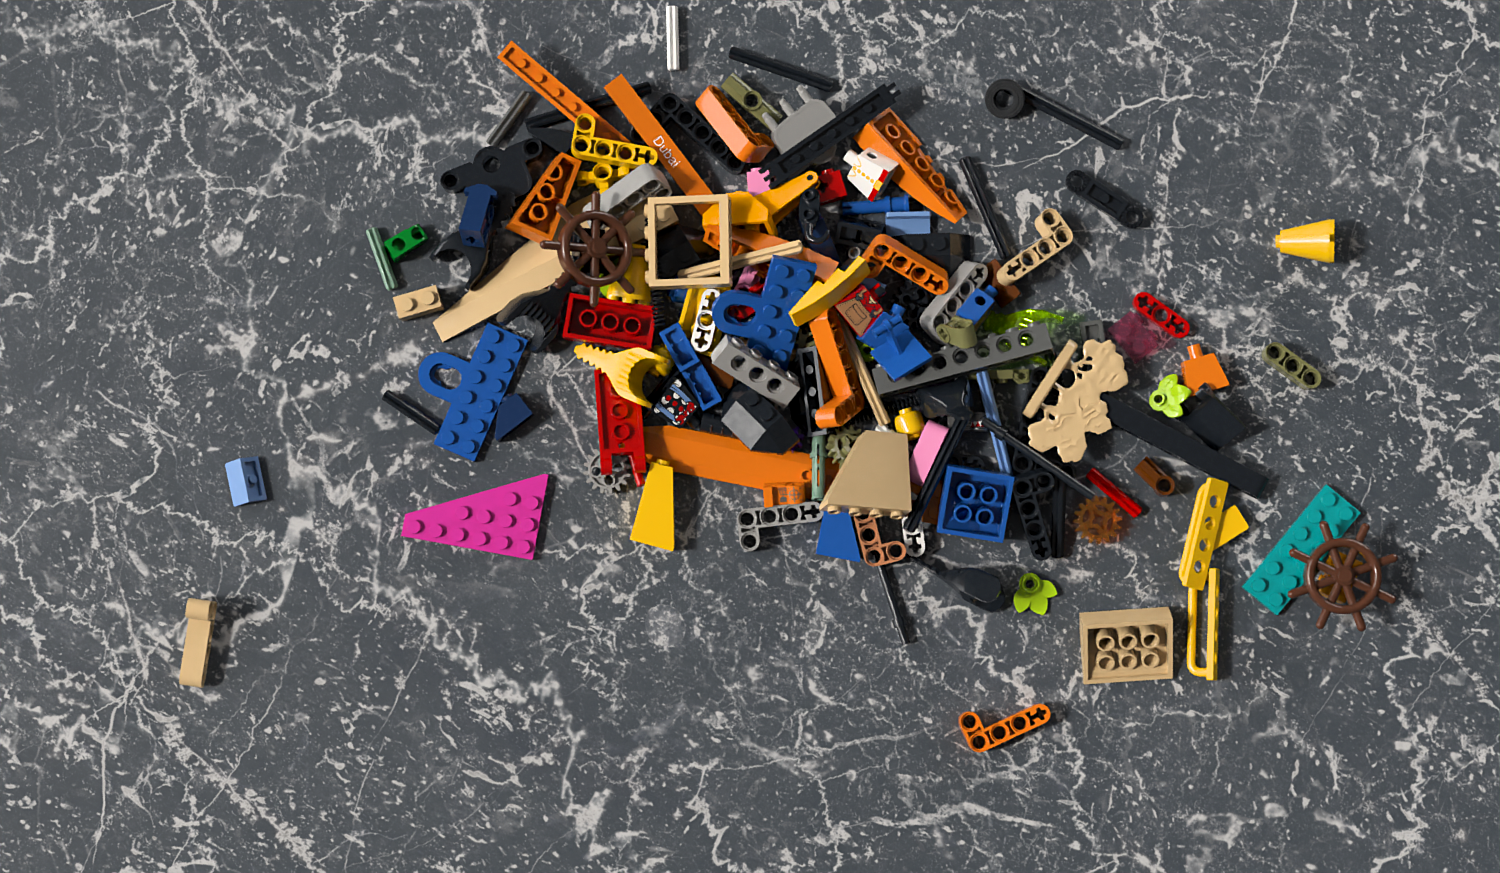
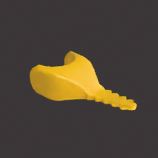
M583 343L582 345H576L574 349L578 359L583 358V362H589L590 366L595 365L597 370L601 369L602 373L607 374L614 389L620 396L650 409L653 404L643 394V377L654 365H669L671 362L667 358L642 348H632L614 353L612 351L607 352L606 349L601 351L599 347L594 349L592 345L587 347V344Z

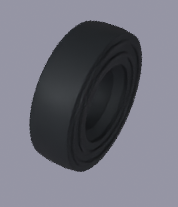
M1006 78L996 80L986 91V107L992 115L998 118H1012L1024 106V91L1014 80ZM1006 90L1013 95V103L1010 106L1003 107L998 104L996 97L1000 91Z

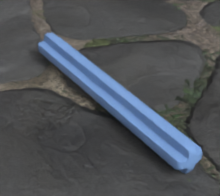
M987 370L977 372L976 376L986 416L992 422L1001 426L989 373ZM991 432L1000 472L1013 475L1006 441H1000Z

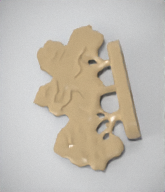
M1071 339L1067 341L1022 412L1028 418H1033L1039 408L1044 411L1042 421L1033 423L1028 427V435L1031 439L1029 445L1044 452L1056 446L1063 462H1077L1082 459L1087 448L1085 432L1091 431L1101 434L1112 429L1110 419L1106 417L1108 412L1107 404L1100 400V394L1106 391H1117L1127 385L1129 381L1127 372L1124 369L1123 356L1115 352L1116 346L1111 340L1103 343L1097 342L1094 339L1087 340L1082 350L1084 358L1078 362H1072L1071 360L1078 344ZM1090 356L1093 359L1092 361H1087L1086 358ZM1083 364L1092 365L1090 371H1082L1078 367L1082 368ZM1064 369H1070L1075 374V382L1070 388H1064L1056 382ZM1077 373L1082 374V379H1079ZM1052 388L1059 391L1058 404L1056 406L1043 403ZM1050 413L1055 416V420L1049 418Z

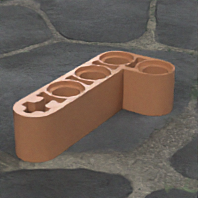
M868 515L866 519L862 520L857 516H853L863 559L868 565L873 567L899 561L905 557L906 548L903 543L890 541L881 544L875 518ZM866 528L874 531V538L871 541H865L862 537V532ZM894 544L901 547L902 552L898 557H892L889 553L890 547ZM872 550H877L880 554L879 560L875 563H871L868 560V553Z

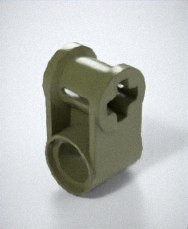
M955 315L951 318V321L946 324H940L936 328L937 334L943 342L958 346L959 348H970L978 342L973 322L970 319Z

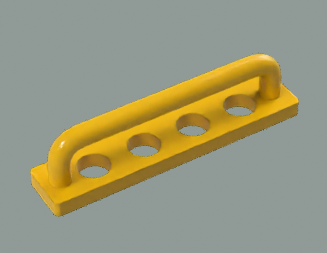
M1208 477L1206 483L1201 485L1198 490L1179 568V578L1185 587L1201 591L1204 589L1228 489V482ZM1212 496L1216 497V505L1214 507L1210 505ZM1209 517L1211 519V526L1209 529H1206L1205 520ZM1202 539L1206 541V547L1203 551H1201L1199 546ZM1197 561L1201 563L1199 572H1196L1194 569Z
M1209 568L1206 581H1209L1207 668H1199L1195 663L1197 590L1192 588L1188 590L1187 668L1195 676L1217 681L1220 569Z

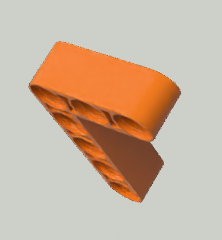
M831 307L808 321L833 396L831 400L816 411L815 420L820 429L842 426L864 408V396L837 313Z

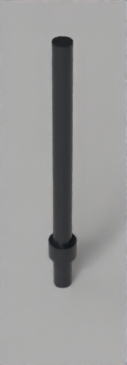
M987 417L982 420L981 425L993 432L994 437L1000 441H1006L1089 500L1094 498L1096 495L1094 491L1008 433L1009 430L1004 426H998Z
M868 515L861 517L860 519H866ZM866 528L864 531L867 540L871 541L874 538V531ZM872 550L874 561L877 562L880 554L877 550ZM885 564L876 566L893 616L892 623L894 629L897 628L902 645L910 643L905 627L907 623L905 617L901 615Z

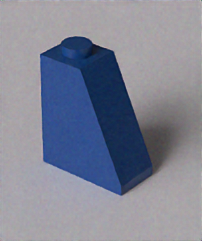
M824 511L816 554L860 562V551L849 513L828 514V511Z

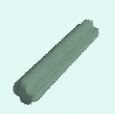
M377 227L369 228L366 230V234L385 287L388 291L396 289L398 284Z

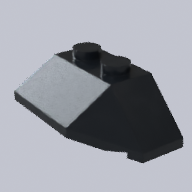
M676 224L657 236L659 239L657 247L660 248L657 250V252H660L657 254V256H660V258H657V261H661L657 263V265H661V267H657V270L661 269V272H657V274H662L657 276V278L673 279L679 270L697 266L719 251L703 241L704 231Z
M927 233L892 236L893 239L946 270L948 279L951 278L964 261H968L971 258L970 235ZM882 245V250L888 248L887 246ZM903 256L896 258L898 261L906 260ZM916 268L915 271H916V272H924L925 269H924V268ZM895 271L906 281H911L910 279Z
M817 347L797 349L789 371L798 377L800 390L790 401L791 418L805 432L807 437L828 435L832 428L820 429L815 420L816 411L833 398Z
M740 381L724 395L721 422L751 452L784 455L800 441L785 418L760 393Z

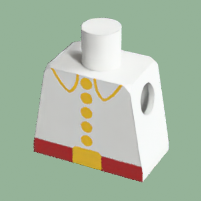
M867 148L861 154H857L850 149L843 158L844 161L852 166L847 176L848 180L871 202L883 194L899 165L897 161L872 148Z

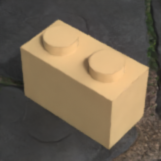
M436 285L393 297L398 317L402 322L444 310L439 288Z

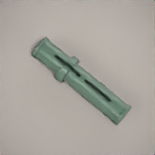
M826 435L812 437L810 459H812L811 499L813 501H823L825 497ZM818 447H819V464H818ZM818 470H819V487H818Z

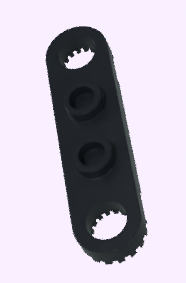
M1081 170L1071 171L1067 175L1065 185L1069 191L1128 229H1136L1142 224L1143 212ZM1080 176L1083 180L1082 186L1074 187L1070 181L1071 177ZM1128 212L1137 214L1138 221L1132 224L1126 220Z

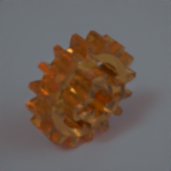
M1094 496L1093 502L1087 498L1085 499L1086 505L1082 503L1078 505L1081 511H1074L1078 519L1073 520V523L1079 525L1075 532H1082L1081 539L1087 536L1088 543H1092L1096 539V543L1099 545L1101 544V539L1107 543L1109 542V535L1112 537L1117 536L1114 530L1121 529L1117 522L1121 521L1122 518L1116 516L1120 509L1114 510L1112 508L1115 504L1114 502L1107 504L1106 497L1099 501L1098 496ZM1095 505L1102 506L1106 508L1108 511H1099ZM1088 510L1087 521L1083 522V515ZM1094 515H1096L1097 517H1102V521H1100L1101 526H1099L1098 523L1093 524L1092 520L1095 519ZM1112 518V524L1108 530L1106 525L1108 519ZM1087 529H1094L1099 535L1091 534Z

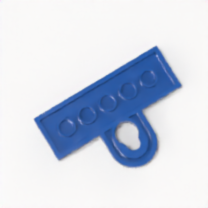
M773 254L761 295L741 290L723 292L715 299L712 305L711 312L714 324L724 333L748 338L746 347L749 349L755 348L762 354V357L768 361L770 359L774 360L780 365L781 369L786 371L799 327L794 325L789 312L811 288L817 269L816 263ZM733 305H745L755 310V316L751 321L743 323L730 316L727 310ZM757 367V368H754L752 371H753V372H758V371H760L762 368ZM773 379L770 383H777L779 379Z
M487 323L470 363L444 352L433 353L422 361L418 371V378L423 389L429 394L451 403L434 441V445L473 462L476 461L497 414L499 405H501V399L505 396L529 342L527 339ZM441 368L445 370L451 368L458 370L462 378L460 385L455 389H445L441 382L435 378L436 370Z

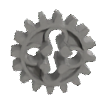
M594 449L595 456L588 455L587 457L591 461L590 463H584L588 471L583 472V474L590 477L586 481L587 484L593 482L592 489L596 490L600 487L601 494L605 492V489H608L609 494L613 493V488L621 491L619 485L621 483L627 485L624 479L625 477H631V474L627 473V470L631 469V465L625 464L628 461V457L622 458L621 455L611 456L612 468L620 464L623 469L621 472L612 471L610 476L613 478V483L606 485V475H601L600 473L598 476H595L592 473L594 468L601 469L600 452Z

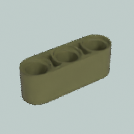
M1273 342L1263 348L1262 359L1301 389L1311 390L1320 385L1321 374L1319 371L1282 344ZM1270 348H1275L1278 351L1277 359L1269 356ZM1288 361H1293L1296 364L1295 372L1287 369ZM1306 374L1313 376V385H1308L1305 382Z

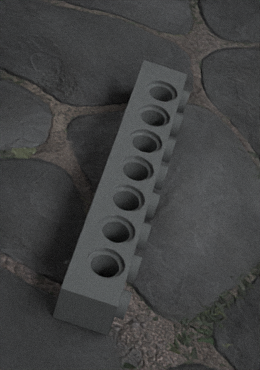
M1040 321L1029 323L1027 328L1020 330L1018 327L1007 329L1005 334L997 335V333L985 335L984 339L979 340L975 346L963 349L958 346L946 345L940 348L941 351L934 353L928 350L927 352L932 356V360L922 366L925 369L924 373L915 375L911 372L896 382L890 378L880 364L875 365L876 368L872 369L879 399L1052 353L1053 347L1046 323L1040 324ZM1027 336L1033 340V343L1029 346H1024L1020 340ZM1007 342L1011 345V349L1003 352L999 349V345ZM981 348H986L990 354L982 358L978 356L977 351ZM959 354H965L968 360L961 364L955 358ZM937 360H943L946 362V366L943 369H937L934 367V363Z

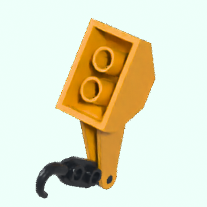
M808 171L797 178L754 197L749 192L743 191L726 193L731 197L732 227L778 237L776 225L800 204L799 220L804 229L805 239L811 244L825 242L830 236L829 229L820 238L813 236V229L820 217L821 197L818 190H816L820 185V180L817 173ZM719 203L712 205L703 214L702 226L705 231L708 224L719 226Z

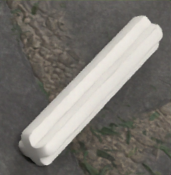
M667 6V68L670 71L679 70L678 7Z

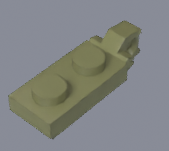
M1029 369L987 370L990 379H994V383H1008V379L1014 380L1017 384L1029 382ZM977 373L966 375L969 380H972V384H978Z

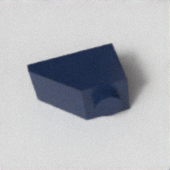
M517 392L514 395L509 393L501 399L502 404L498 408L495 439L498 442L502 441L534 416Z

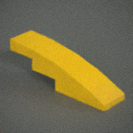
M858 256L845 272L838 268L824 284L816 281L790 310L789 315L794 325L799 327L819 316L854 290L871 273L866 260Z

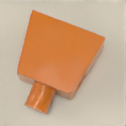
M1200 343L1187 347L1190 360L1181 363L1183 386L1192 391L1188 398L1196 396L1195 393L1204 382L1211 387L1212 391L1229 386V382L1214 353L1203 356Z

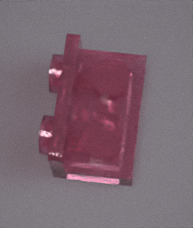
M1130 311L1112 325L1108 331L1136 364L1158 346L1156 342L1158 338L1151 330L1147 331L1142 325L1144 321L1137 313L1133 314Z

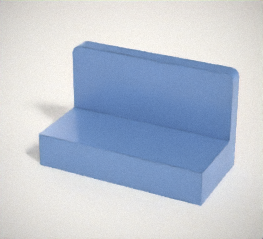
M886 212V235L892 237L904 234L930 233L931 212Z
M258 456L239 458L225 464L234 507L267 499Z

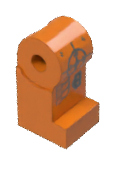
M764 483V508L773 507L774 505L800 504L805 502L804 483Z

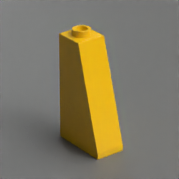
M657 459L656 462H651L630 540L674 551V467H670V462Z

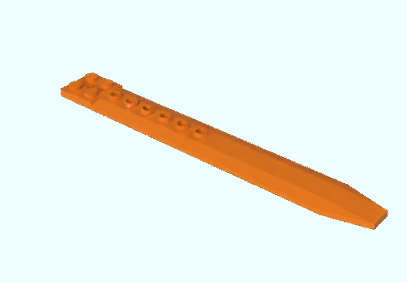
M670 425L643 427L645 460L649 464L656 462L657 459L670 462L669 466L674 467V472L761 490H763L764 483L802 482L805 485V499L812 500V459H810V454L794 451L792 454L791 450L784 455L751 452L739 439L685 428L679 429ZM828 457L825 459V495L840 470V464L838 462L833 464L832 461L834 459ZM818 470V487H819V470ZM943 480L939 481L922 516V522L934 525L938 523ZM910 482L911 492L918 495L922 487ZM911 498V505H913L916 500H912Z

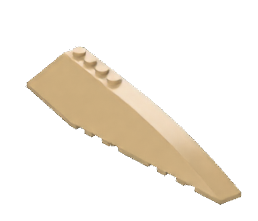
M592 194L567 207V210L573 217L582 213L583 208L592 201ZM648 197L631 209L635 211L636 215L625 226L633 244H641L647 241L645 239L644 230L646 222L644 220L648 217H645L644 205L648 204ZM672 205L656 206L658 235L679 224V219ZM562 217L559 220L552 241L558 240L559 233L566 223ZM587 221L580 224L583 228H590ZM606 227L603 230H605L606 233L610 228ZM616 236L607 243L608 246H619ZM533 240L527 241L433 322L442 342L497 316L511 300L520 294L547 289L549 285H553L555 278H559L562 272H564L558 259L557 250L542 249L539 243ZM606 254L609 259H611V258L617 256V255H608V254Z

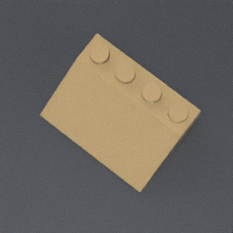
M1169 607L1079 613L1084 684L1173 678V618Z

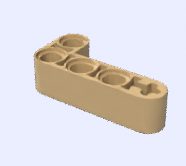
M1045 209L1035 219V227L1043 238L1008 261L998 270L997 279L1000 284L1004 286L1014 284L1072 242L1073 233L1055 209ZM1044 217L1051 221V225L1044 221ZM1057 235H1060L1063 238L1064 243L1060 242L1057 239ZM1040 246L1046 249L1047 254L1041 252ZM1023 258L1029 260L1030 266L1024 264ZM1015 268L1016 272L1013 275L1007 274Z
M189 598L187 601L185 615L189 620L179 677L180 685L199 688L204 686L217 610L216 601Z

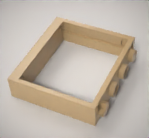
M728 194L648 197V204L644 205L645 217H648V226H645L644 230L645 239L648 240V248H645V260L649 262V271L645 272L646 284H649L652 290L733 287L731 197ZM719 203L720 277L657 280L656 206Z

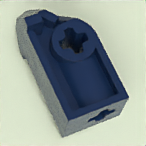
M476 184L464 189V194L468 198L459 225V232L463 245L485 248L494 217V206L491 202H494V199H498V193L488 185Z

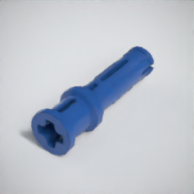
M904 194L903 197L891 198L888 195L884 199L874 200L873 202L870 200L842 202L843 216L885 212V214L886 212H909L908 194Z

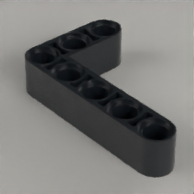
M674 93L663 95L650 109L653 116L661 118L660 125L663 129L672 121L730 174L739 175L744 171L745 162L741 161L742 164L739 168H732L729 165L732 159L738 158L716 130ZM668 100L676 102L675 108L671 110L665 108L664 104ZM683 115H690L693 118L689 124H683L680 119ZM633 127L630 133L632 143L647 146L644 141L638 142L634 139L638 132ZM705 129L709 132V135L705 139H700L697 136V132ZM716 144H722L725 147V151L718 154L713 151V147Z
M1036 367L1030 373L1022 412L1030 401V395L1035 393L1041 384L1035 380V372H1042L1046 376L1049 371L1046 367ZM1041 408L1034 415L1036 422L1042 421L1044 411ZM1022 412L1016 436L1020 441L1024 436L1029 437V425L1026 424V416ZM1014 448L1011 466L1015 473L1020 474L1038 468L1039 464ZM1018 458H1024L1027 461V468L1025 470L1017 467L1016 461ZM1046 458L1060 469L1062 467L1068 468L1073 478L1076 477V468L1073 464ZM1042 475L1038 479L1049 481L1050 477Z

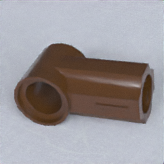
M1147 456L1133 469L1154 490L1156 495L1166 497L1173 492L1175 488L1174 480L1167 476ZM1164 480L1169 483L1170 490L1168 492L1160 491L1158 488L1160 481Z

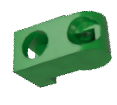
M416 224L386 240L384 247L394 263H396L403 256L426 243L429 238L420 224Z

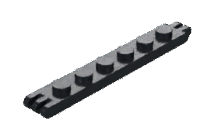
M894 82L888 86L885 83L758 170L760 175L767 170L770 172V174L763 178L765 182L772 177L775 181L768 185L769 188L772 189L896 103L895 97L901 94L900 90L892 94L890 92L891 89L896 87V84Z

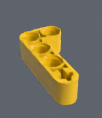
M587 113L577 117L571 145V152L575 158L636 169L638 166L645 164L644 157L649 155L651 159L649 163L653 166L656 165L658 155L653 148L593 137L595 130L594 117ZM582 121H587L590 123L591 128L583 130L579 124ZM577 143H585L587 150L580 152L576 149L575 145ZM601 146L607 147L609 154L602 156L598 153L597 149ZM626 150L630 152L631 157L624 160L620 157L619 153ZM636 152L638 153L637 162L634 161Z

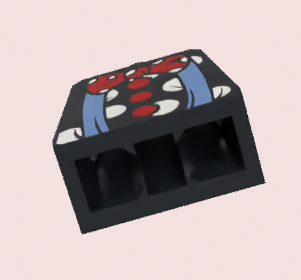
M674 376L668 380L651 400L650 403L653 404L651 409L646 407L647 410L679 429L685 423L692 429H695L702 421L694 413L699 408V403L684 384Z

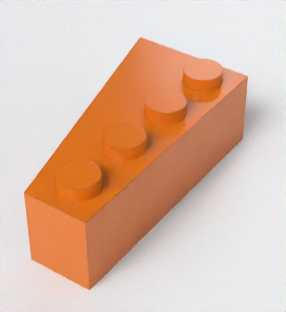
M563 152L557 155L505 228L539 244L542 240L552 241L561 215L556 211V205L559 203L564 206L566 205L582 161Z

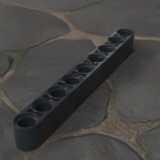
M1103 392L1100 394V400L1107 404L1108 412L1106 417L1110 419L1111 425L1216 479L1228 482L1229 486L1255 499H1260L1269 481L1267 477Z

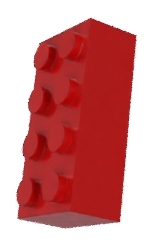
M570 293L562 337L564 340L625 350L642 348L651 352L655 335V328L653 327L655 324L652 318L655 316L652 314L654 306L599 298L598 306L592 307L590 305V296Z

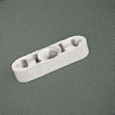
M708 288L702 294L691 339L692 347L699 352L706 351L712 344L716 325L713 321L711 325L705 326L701 323L700 318L705 313L712 316L711 309H703V305L708 307L709 299L706 298V295H710L711 292L715 293L716 298L722 294L717 288ZM698 327L703 330H711V333H705L704 340L708 341V344L705 343L702 347L698 346L699 342L696 341V338H700L702 330H697Z
M911 492L912 500H916L918 495ZM906 515V516H904V518H902V527H903V525H904V523H905V521H906L908 515ZM921 518L919 526L914 533L903 529L906 552L910 556L918 557L925 550ZM920 533L921 536H916L917 544H921V547H918L917 552H913V549L908 547L912 545V537L907 538V534L915 535Z

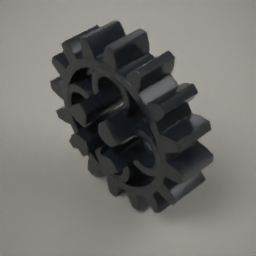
M908 281L904 283L905 288L901 286L897 288L899 294H894L893 298L897 299L895 304L906 309L901 317L903 321L906 320V325L910 327L913 323L914 328H919L920 317L925 309L923 307L915 308L913 303L905 304L903 298L907 296L909 301L917 300V304H927L929 306L936 297V294L931 293L913 281L911 285ZM918 290L922 291L921 298H919V295L917 294ZM911 310L915 314L914 318H911L909 315Z

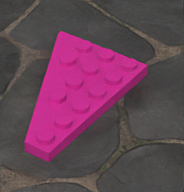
M538 475L405 514L401 536L533 560L549 475Z

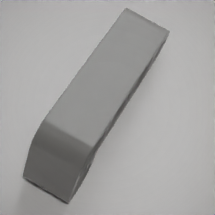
M645 163L638 166L601 194L600 211L620 218L648 196L670 197L672 189L665 175L650 163ZM591 202L583 208L582 212L591 211ZM587 221L589 227L591 228V221ZM600 223V229L603 230L607 227L606 225Z
M964 261L948 280V290L944 294L936 295L922 313L920 325L936 344L943 346L952 345L943 342L939 338L936 328L940 324H946L951 321V318L956 315L957 310L968 297L986 280L988 275L986 265Z
M804 502L742 510L737 517L741 548L747 552L755 551L759 546V529L818 522L822 518L824 511H820L816 518H812V515L808 514L804 515L806 520H801L802 512L800 507H804V511H810L811 506H815V509L819 510L820 503ZM790 508L795 509L798 513L797 519L793 521L785 517V512ZM766 511H772L776 519L772 523H767L763 520V514ZM746 513L751 514L754 518L753 523L748 526L741 522L742 515ZM748 535L756 539V544L752 548H747L743 544L744 538Z

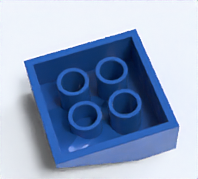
M947 464L942 481L937 532L1003 543L1015 477L1010 473Z

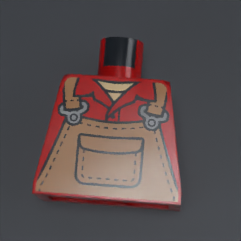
M860 283L833 307L859 337H862L883 312L884 309L877 301L887 292L879 283L869 291Z

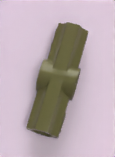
M732 73L721 85V88L736 100L745 111L752 114L769 130L771 129L764 122L762 114L768 112L776 123L783 117L757 91L750 88L736 74ZM747 97H755L758 102L755 107L748 106L746 104Z

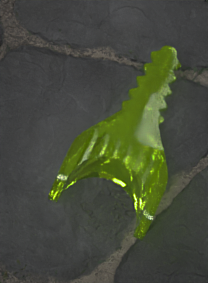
M1029 308L1007 315L1003 313L995 314V311L992 310L982 325L986 331L992 329L993 333L1001 335L1005 334L1007 329L1018 327L1020 330L1027 328L1029 323L1040 321V324L1046 322L1063 324L1064 318L1042 309ZM1023 337L1020 342L1024 346H1029V337ZM1005 342L1009 349H1011V345ZM1038 356L1023 360L1036 366L1046 367L1048 364L1046 360Z

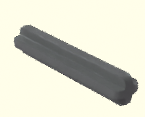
M521 91L488 137L487 144L498 147L531 101L532 96L528 92Z

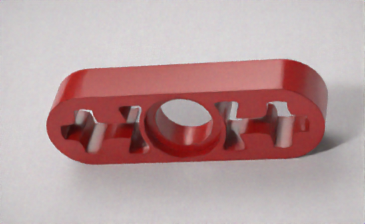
M1140 292L1133 298V308L1171 337L1181 339L1189 333V323L1149 293ZM1144 297L1147 298L1146 303H1147L1150 307H1152L1153 304H1156V305H1157V306L1151 311V314H1150V315L1147 313V312L1150 310L1148 307L1143 306V307L1141 308V307L1138 306V305L1140 304V302L1138 301V298H1139V299H1143ZM1159 309L1164 310L1167 314V318L1163 322L1155 318V312ZM1171 317H1174L1175 319L1172 323L1175 325L1181 323L1184 333L1179 332L1176 334L1174 332L1176 328L1170 324L1167 328L1165 324L1171 320Z

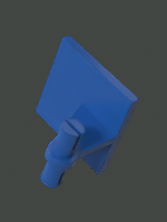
M899 314L889 320H883L881 325L871 330L875 338L886 333L887 342L870 353L894 382L932 360V356L908 329L897 336L894 335L893 327L903 322Z

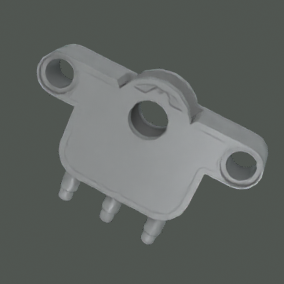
M799 85L796 90L805 103L797 110H794L784 98L779 101V104L788 116L782 122L777 124L768 112L762 114L764 122L772 131L771 140L780 154H783L836 117L824 101L813 99L802 85ZM836 144L779 184L792 180L810 165H821L830 161L835 155Z

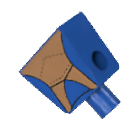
M987 285L983 291L976 288L957 310L956 315L972 320L976 333L991 314L995 303L994 298L998 291L991 285Z

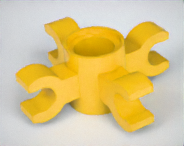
M605 149L597 150L600 155H606ZM598 163L591 172L578 171L576 178L578 186L595 183V186L600 189V194L613 186L614 181L621 180L630 172L629 168L626 167L612 169L609 164ZM602 174L608 175L606 178H599Z

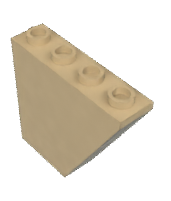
M866 430L857 437L821 502L819 510L828 511V514H840L843 512L849 513L850 516L868 514L872 518L890 516L891 519H902L911 512L907 434Z

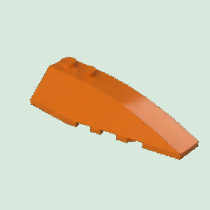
M890 107L868 122L853 137L863 150L872 148L897 161L899 165L891 179L913 198L954 224L968 213L953 190L947 189L945 186V178L941 172L937 173L931 165L933 163L929 155L925 156L920 149L922 144Z
M708 224L703 241L720 251L719 226ZM732 227L733 256L790 242L760 232ZM803 247L801 253L787 256L793 259L816 263L817 269L812 286L816 281L824 284L837 270L839 262L832 260L830 257H825ZM771 261L751 265L750 267L758 271L756 275L764 279L767 276Z

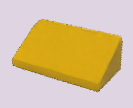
M1236 505L1222 512L1213 550L1249 528ZM1211 520L1205 523L1206 529H1209L1211 526Z

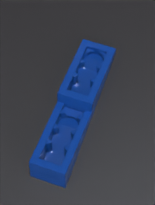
M679 322L661 331L659 334L678 369L682 372L702 410L705 411L723 401L722 395Z

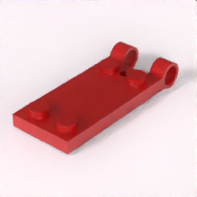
M595 369L594 379L601 475H612L611 456L633 455L634 472L646 473L641 405L620 396L614 389L607 374L602 373L601 369ZM619 444H624L625 447L619 448Z

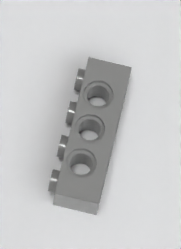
M726 334L711 353L712 364L784 409L800 390L798 377L789 370L787 372L784 371L777 362L772 359L768 361L762 357L758 350L755 348L749 349L742 340L735 336L732 338ZM737 356L744 357L740 361L734 360V358H736ZM757 367L762 368V369H761L760 371H758V372H753V371H752L754 368H757ZM773 379H779L777 383H770Z

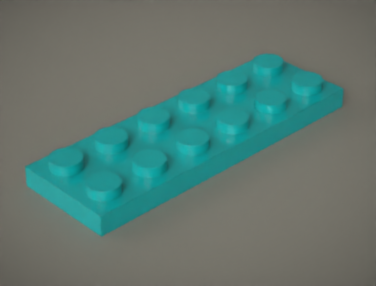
M1325 484L1241 588L1274 615H1278L1291 599L1288 597V591L1300 587L1304 583L1303 571L1305 563L1291 557L1289 551L1295 548L1310 555L1318 545L1325 542L1319 526L1321 521L1328 522L1334 539L1341 538L1361 512ZM1329 551L1323 554L1319 560L1322 561Z

